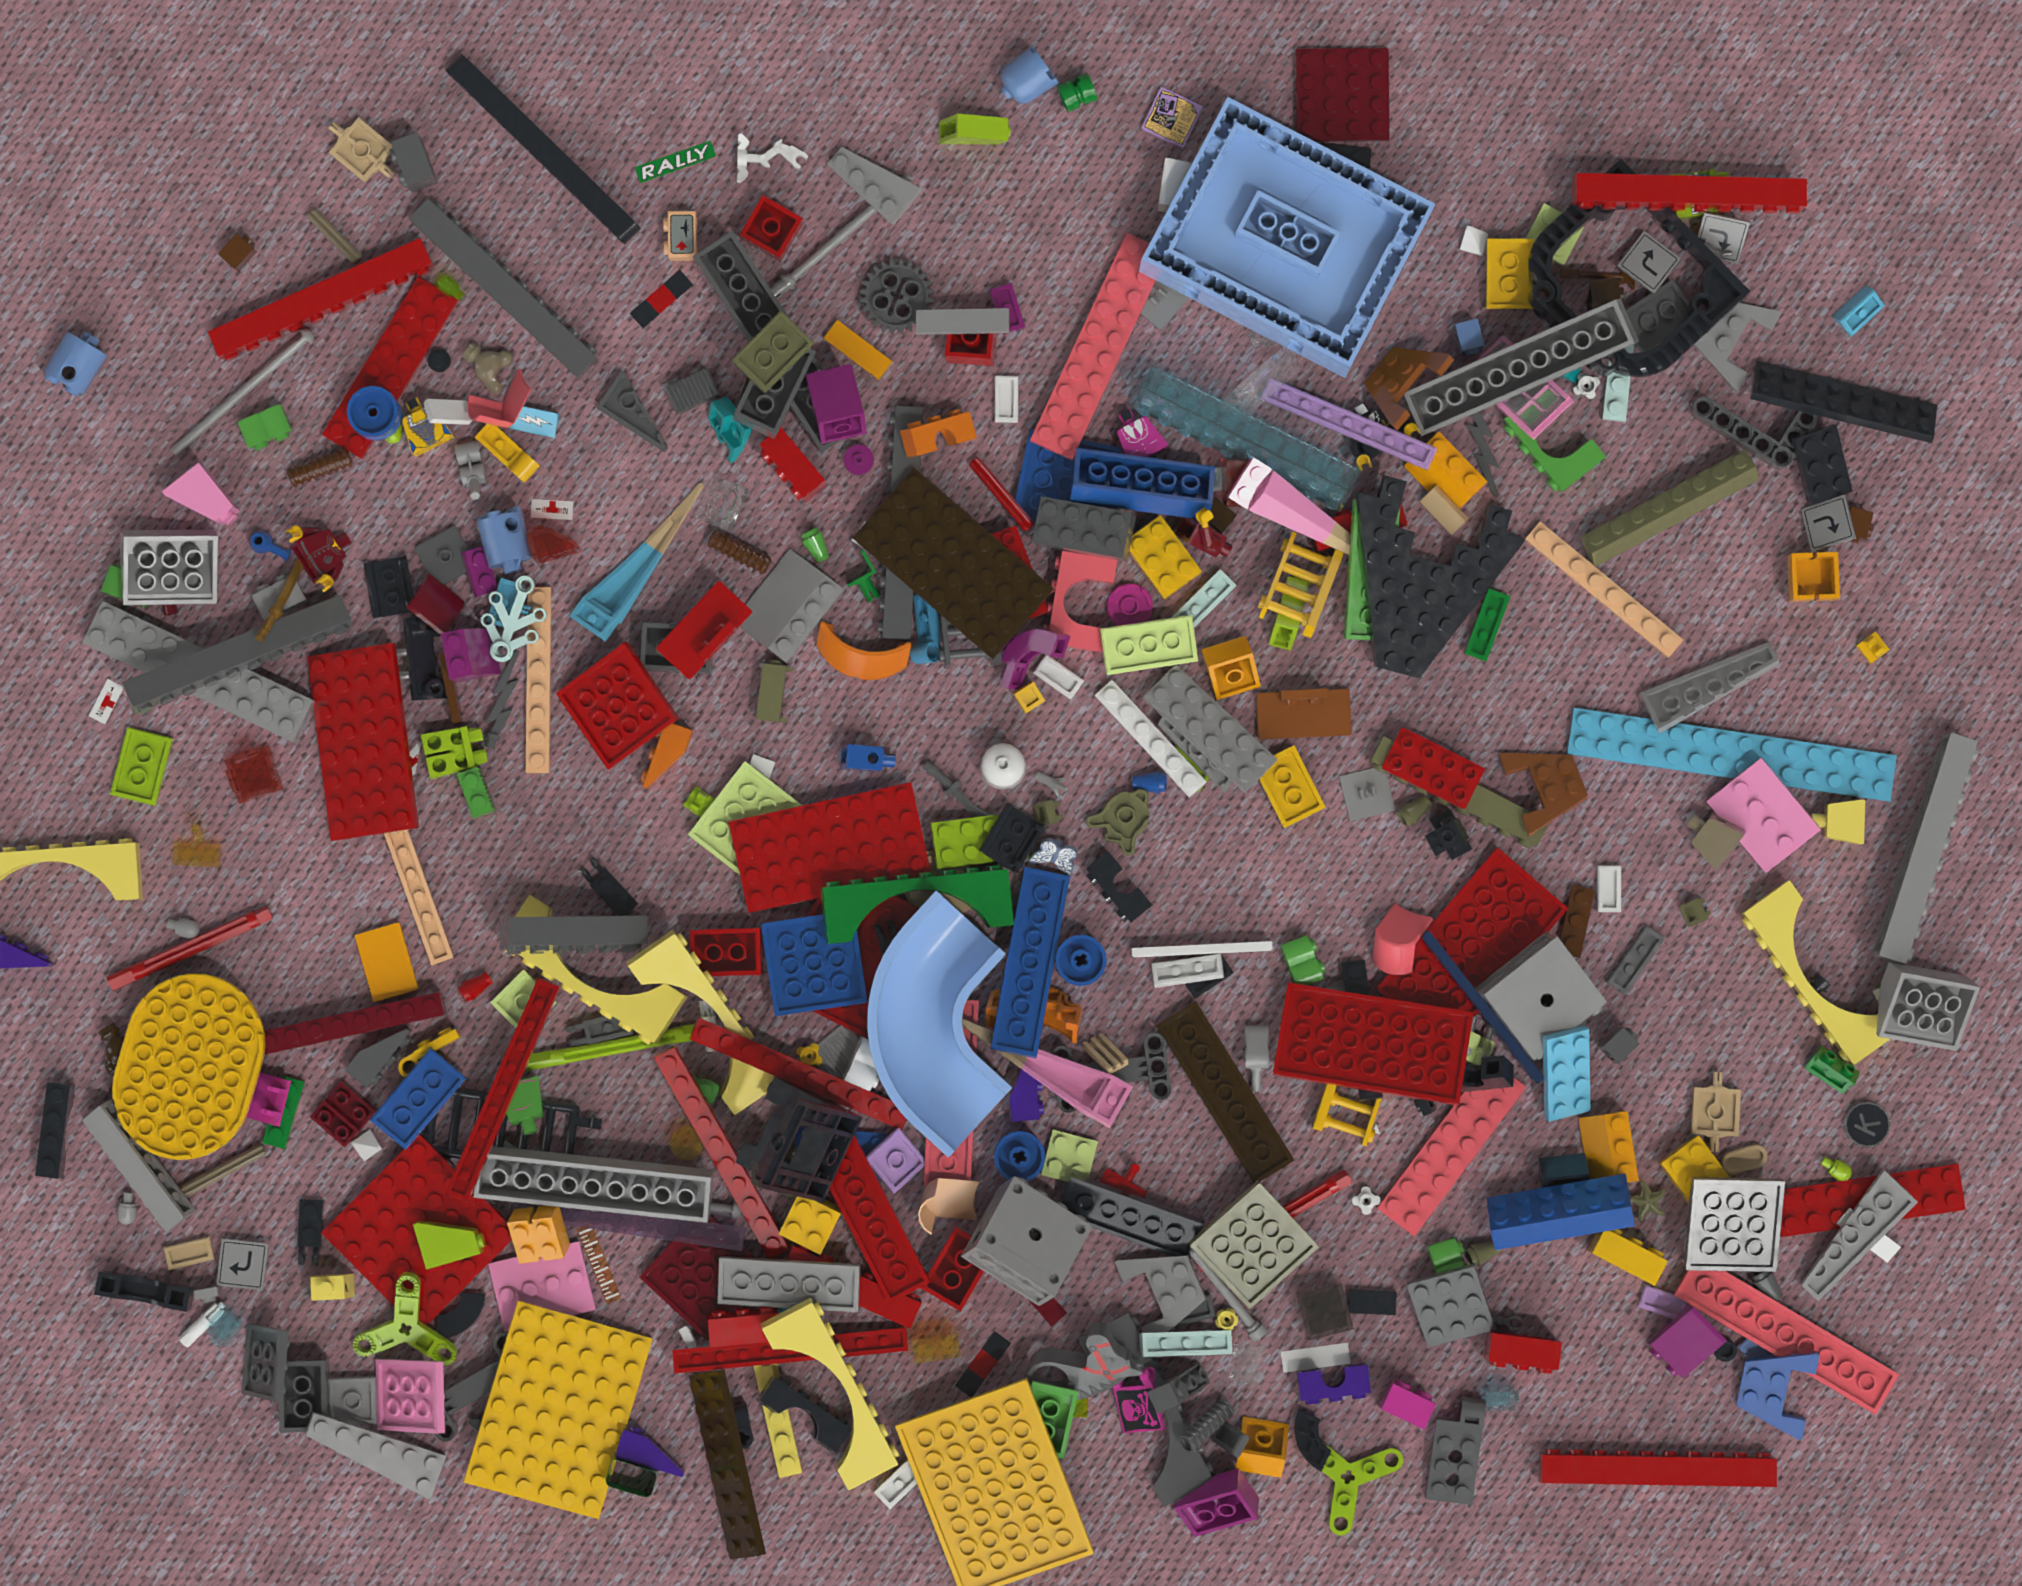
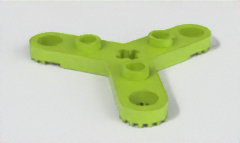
M412 1272L402 1273L396 1282L394 1319L359 1333L355 1337L352 1346L355 1353L359 1354V1356L369 1357L374 1353L406 1342L427 1357H431L435 1361H443L445 1366L455 1361L458 1350L454 1343L419 1321L421 1282L419 1277ZM411 1280L415 1287L413 1289H406L402 1285V1281ZM403 1323L406 1326H411L409 1332L406 1329H401ZM366 1339V1341H369L371 1348H362L359 1345L360 1340ZM448 1348L451 1356L443 1357L440 1355L439 1350Z
M1323 1442L1326 1447L1332 1450L1322 1472L1335 1481L1329 1517V1527L1334 1534L1346 1535L1352 1529L1359 1485L1401 1468L1403 1456L1399 1450L1386 1448L1349 1463ZM1394 1453L1397 1455L1398 1462L1395 1466L1385 1464L1387 1454ZM1347 1470H1350L1351 1475L1354 1476V1480H1349V1483H1345V1479L1341 1478V1475L1346 1474ZM1336 1518H1346L1347 1527L1342 1530L1336 1529L1334 1527Z

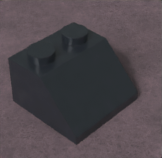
M1585 1153L1538 1158L1540 1188L1590 1180Z

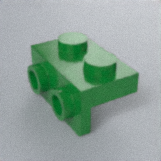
M1822 1045L1804 1067L1841 1094H1844L1850 1086L1856 1083L1860 1073L1852 1064L1846 1063L1836 1056L1833 1051L1826 1049Z

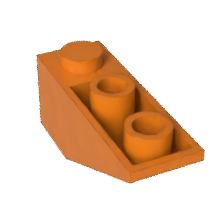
M672 724L656 736L659 741L657 747H652L648 760L651 761L649 770L644 769L640 782L644 783L643 788L648 789L686 754L694 731Z

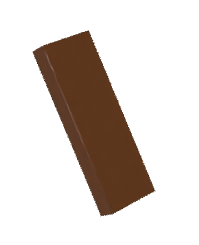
M439 654L451 721L454 724L464 723L456 683L449 679L445 654Z

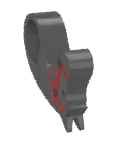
M1095 1322L1088 1327L1086 1340L1088 1353L1082 1354L1052 1347L1040 1349L1029 1360L1027 1378L1030 1386L1032 1381H1038L1079 1390L1077 1400L1104 1392L1119 1384L1126 1377L1142 1375L1143 1371L1141 1368H1143L1144 1364L1132 1359L1131 1350H1127L1116 1342L1107 1324ZM1042 1366H1055L1063 1370L1067 1376L1062 1380L1048 1381L1041 1378L1035 1370Z

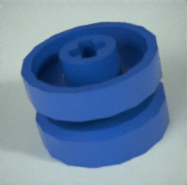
M368 386L361 388L353 394L348 402L347 416L349 423L358 434L368 440L380 441L388 439L397 432L402 421V410L400 404L390 392L382 387ZM376 409H377V411H378L377 415L374 416V417H372V416H371V412H372V411L376 412Z
M1074 935L1066 939L1058 948L1055 957L1056 969L1059 975L1067 983L1076 986H1086L1097 981L1104 973L1107 964L1106 952L1102 945L1096 939L1087 935ZM1083 956L1085 963L1078 965L1077 957Z
M1022 1130L1010 1132L1003 1136L996 1145L994 1153L995 1166L999 1173L1007 1180L1015 1176L1023 1178L1028 1182L1037 1177L1043 1169L1045 1162L1044 1147L1040 1140L1032 1133ZM1022 1152L1024 1159L1021 1161L1016 1160V1153Z

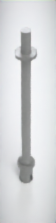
M908 174L902 177L908 182L913 181ZM871 205L868 206L791 274L781 275V279L770 288L777 300L787 291H792L795 288L796 281L862 225L877 210Z

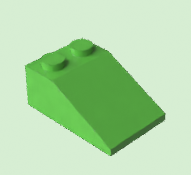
M1032 1381L1031 1389L1057 1456L1064 1459L1079 1390Z

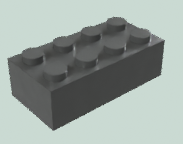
M809 349L766 393L750 380L732 420L775 440L816 351Z
M1041 496L1032 542L1041 547L1127 562L1136 516L1132 512Z

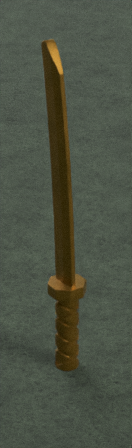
M296 558L274 606L269 608V616L255 636V639L259 642L265 640L277 618L280 619L283 615L282 610L303 569L298 558Z

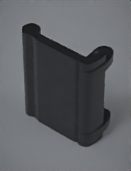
M407 556L364 563L373 619L412 612L406 607L414 596Z
M1006 803L978 851L1011 872L1018 873L1046 825L1037 822L1016 809L1013 805Z

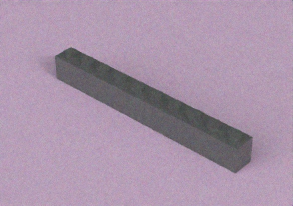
M427 199L409 217V220L574 376L580 379L598 361L595 356L597 351L588 342L583 345L578 340L580 335L571 326L566 329L561 324L563 319L555 311H552L550 314L544 308L547 304L538 295L533 298L527 292L530 288L521 279L516 282L510 276L513 272L504 263L499 266L494 261L496 256L487 247L482 250L477 245L479 240L471 232L465 234L460 229L462 224L454 216L449 219L443 213L446 209L437 200L432 203Z
M896 406L895 412H891L890 426H894V435H889V449H893V458H888V472H892L891 481H887L886 495H890L913 468L920 473L921 455L907 458L900 430L907 429V424L915 421H921V424H923L924 407ZM886 568V574L882 573L881 587L885 588V597H880V611H884V619L879 620L878 634H883L882 638L884 640L911 641L914 591Z
M338 595L276 620L263 642L255 639L258 631L262 628L261 626L122 682V689L133 714H144L151 711L156 705L169 704L181 695L189 696L203 686L211 687L217 684L218 680L226 677L229 679L234 678L241 671L248 668L250 670L256 669L265 661L270 659L275 661L282 658L285 653L290 651L298 652L304 649L305 645L310 643L323 642L327 639V636L335 633L336 635L343 634L351 627V617L341 596Z

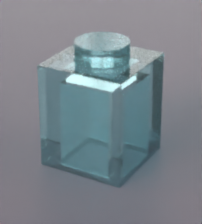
M227 1310L207 1331L210 1335L209 1340L218 1348L220 1346L223 1348L228 1347L246 1325L230 1310Z
M1513 1385L1484 1386L1485 1410H1515V1404H1519L1518 1390H1514Z

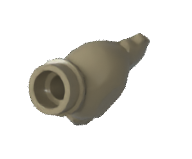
M472 342L463 353L462 358L467 360V363H475V375L488 388V393L492 392L496 395L502 392L503 384L499 383L497 375L502 368L511 365L513 355L508 351H501L500 353L494 351L481 352V346Z

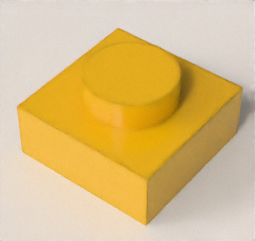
M1034 681L1028 682L1012 693L1024 713H1028L1045 702Z

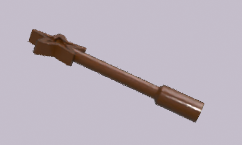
M1560 269V278L1621 279L1619 285L1627 283L1631 290L1635 289V280L1621 269H1619L1620 273Z

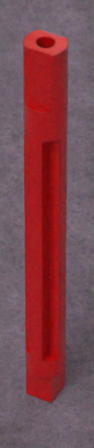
M268 905L255 911L253 910L107 976V981L112 991H115L258 927L262 923L273 919V915Z
M1345 1169L1282 1207L1292 1217H1295L1330 1195L1352 1184V1181Z

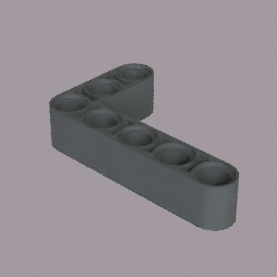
M1708 397L1696 399L1690 407L1691 415L1695 419L1777 470H1782L1789 466L1796 456L1793 444L1788 441V434L1794 433L1799 436L1811 432L1818 420L1817 415L1798 411L1779 441H1776ZM1698 403H1704L1707 406L1708 411L1706 414H1701L1697 411L1696 406ZM1801 414L1810 416L1811 422L1809 425L1801 422ZM1718 415H1722L1727 419L1726 426L1722 427L1717 424L1716 418ZM1737 428L1746 430L1747 436L1745 439L1737 437ZM1757 440H1762L1766 443L1765 451L1761 452L1756 448ZM1776 453H1783L1785 455V464H1780L1776 461Z

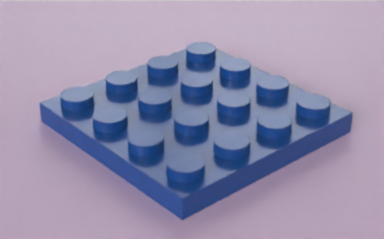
M1030 429L1015 500L1032 519L1035 526L1041 496L1070 501L1074 458L1071 461L1030 442L1034 430ZM1082 440L1078 447L1120 454L1121 449L1120 447Z
M823 914L761 924L775 1016L868 1003L857 930L851 942L826 944Z

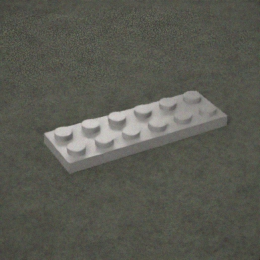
M1174 665L1143 698L1244 793L1278 760L1177 665Z
M732 1256L719 1257L718 1304L791 1308L811 1297L814 1303L819 1302L823 1310L859 1311L860 1264Z

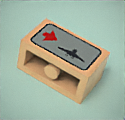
M668 211V218H664V232H668V241H664V255H668L670 261H694L693 256L697 254L696 211Z

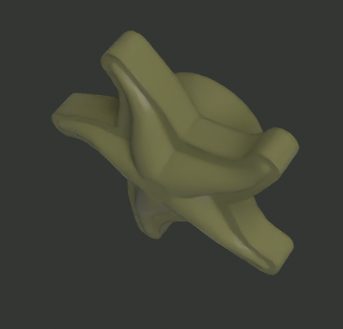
M1640 1181L1642 1187L1640 1195L1631 1197V1203L1639 1206L1638 1220L1642 1222L1644 1216L1650 1211L1664 1216L1665 1212L1660 1210L1658 1201L1664 1196L1666 1190L1661 1189L1659 1192H1651L1644 1181Z

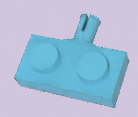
M501 578L497 591L503 594V603L510 615L518 593L515 587L516 582ZM495 594L493 601L495 603H498L500 601V596L498 594ZM491 605L489 613L493 614L496 618L494 625L503 627L494 605ZM523 605L521 614H531L530 612L525 611L523 609L532 611V607ZM488 616L486 622L491 624L492 618Z

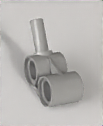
M478 440L455 445L457 461L461 465L459 470L463 487H470V495L474 500L480 497L479 485L487 483L482 455L479 453L480 446Z
M1245 1025V1069L1252 1070L1251 1090L1259 1092L1261 1091V1071L1269 1069L1268 1026Z

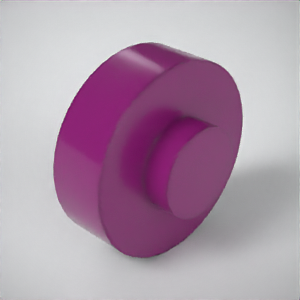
M853 445L844 454V465L853 475H865L873 467V454L864 445Z

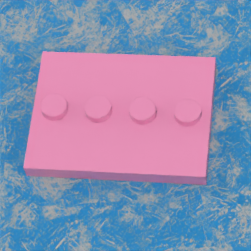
M1762 757L1706 801L1718 816L1746 831L1739 842L1765 873L1821 831L1818 824Z
M580 1241L570 1243L564 1258L544 1261L543 1257H541L540 1261L519 1264L518 1258L513 1257L488 1264L504 1332H508L517 1300L570 1315L596 1310Z
M376 1359L377 1430L445 1433L443 1361Z

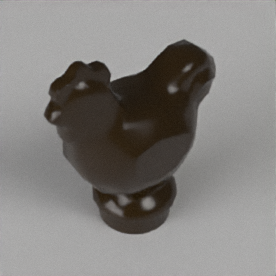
M115 1023L106 1026L98 1032L101 1036L100 1039L108 1042L105 1069L110 1074L115 1072L125 1036L118 1035L120 1028Z

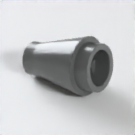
M1755 1271L1751 1275L1753 1278L1752 1282L1768 1297L1777 1301L1783 1296L1773 1272Z

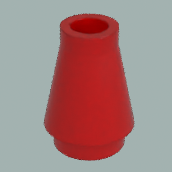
M485 971L480 975L460 982L461 985L457 989L466 1003L471 1000L474 1001L493 981Z

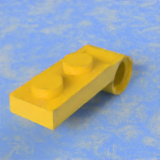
M486 424L475 436L485 448L523 483L540 467L538 463L497 426Z
M449 1027L439 1032V1038L431 1042L429 1038L417 1044L419 1049L400 1061L398 1066L400 1074L404 1077L408 1075L405 1071L407 1061L411 1060L417 1064L430 1048L437 1051L461 1038L462 1036L458 1029L451 1030Z

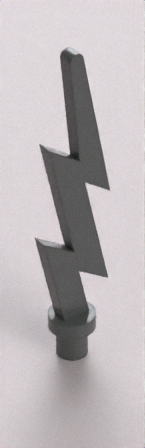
M1480 411L1472 415L1478 427L1467 425L1483 456L1475 453L1474 455L1494 497H1498L1499 494L1488 464L1497 468L1499 466L1483 435L1494 437Z
M518 651L514 652L493 694L502 693L485 722L488 723L496 720L490 733L486 734L488 739L485 747L495 749L496 742L500 739L498 735L512 710L502 712L519 681L516 680L507 684L517 660Z

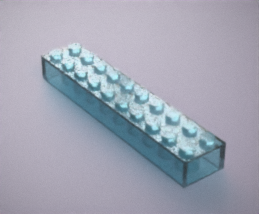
M1153 366L1133 406L1141 415L1150 416L1158 420L1161 425L1170 426L1178 430L1183 436L1192 437L1203 446L1212 447L1220 451L1225 457L1240 461L1244 466L1247 465L1251 457L1256 458L1272 468L1298 491L1304 493L1307 498L1316 499L1332 510H1342L1361 473V470Z

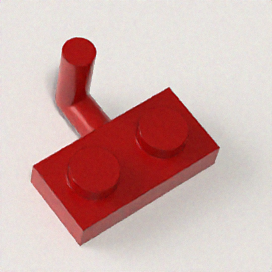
M1136 1163L1131 1164L1124 1177L1107 1168L1099 1181L1142 1198L1147 1194V1191L1132 1183L1135 1175L1140 1170L1139 1165Z

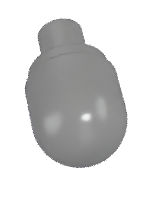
M179 918L178 921L169 919L166 925L167 928L175 930V934H178V936L188 939L196 937L200 931L199 925L195 921L186 918Z
M126 1191L124 1192L123 1201L119 1202L117 1218L120 1223L129 1225L136 1219L137 1206L133 1202V1192Z

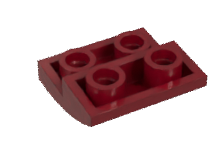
M429 573L415 591L416 594L406 607L441 635V633L449 630L463 608L465 601Z
M343 1079L329 1096L322 1101L310 1118L345 1148L378 1109Z

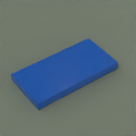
M430 1048L369 1120L406 1150L467 1077Z

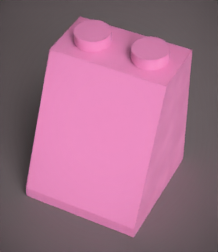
M197 463L162 491L171 500L220 525L225 523L226 525L231 524L238 518L236 514L240 512L207 468L200 463Z

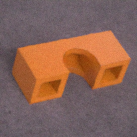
M960 409L947 412L948 417L941 418V415L927 418L928 422L921 424V421L908 423L907 429L900 430L907 458L936 451L935 437L938 431L944 436L947 446L976 439L977 436L970 411L961 413Z

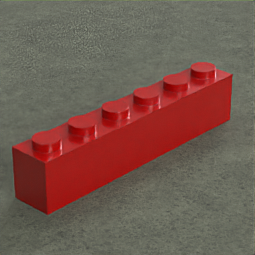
M793 1245L787 1260L834 1263L832 1262L833 1257L825 1253H821L818 1256L801 1245ZM865 1271L863 1275L860 1274L859 1306L910 1329L922 1304V1301L918 1300L919 1295L910 1293L888 1304L878 1282L875 1281L874 1275Z

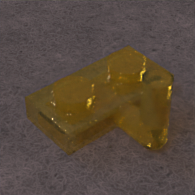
M191 825L190 829L194 833L193 843L174 842L172 865L220 868L222 845L203 843L204 828L202 825Z

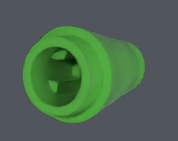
M818 527L801 534L803 539L801 542L813 558L816 559L817 563L830 557L823 533L819 531Z

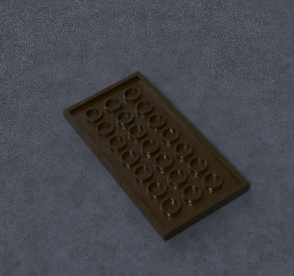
M915 468L910 471L852 537L992 660L995 659L1054 591L1052 586Z

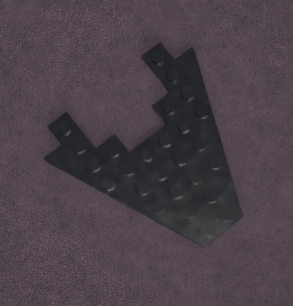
M1383 475L1377 497L1356 492L1373 662L1375 667L1420 678L1516 554L1526 538L1506 533L1512 510L1488 504L1476 548L1454 543L1448 565L1409 555L1415 532L1395 527L1407 481Z

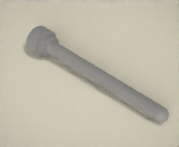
M1191 1249V1257L1246 1324L1248 1336L1253 1342L1261 1339L1268 1332V1329L1263 1323L1254 1321L1222 1279Z

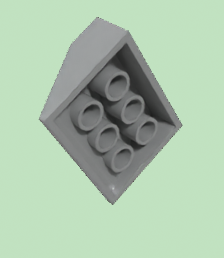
M214 529L120 530L123 605L217 604L218 535Z
M789 549L746 605L752 610V614L740 628L788 665L845 591L828 576Z
M1888 962L1881 981L1876 1035L1888 1039L1957 1051L1980 986L1967 976Z

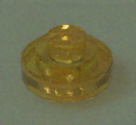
M682 1126L676 1129L670 1139V1148L673 1154L683 1160H692L698 1157L704 1148L703 1143L692 1126Z

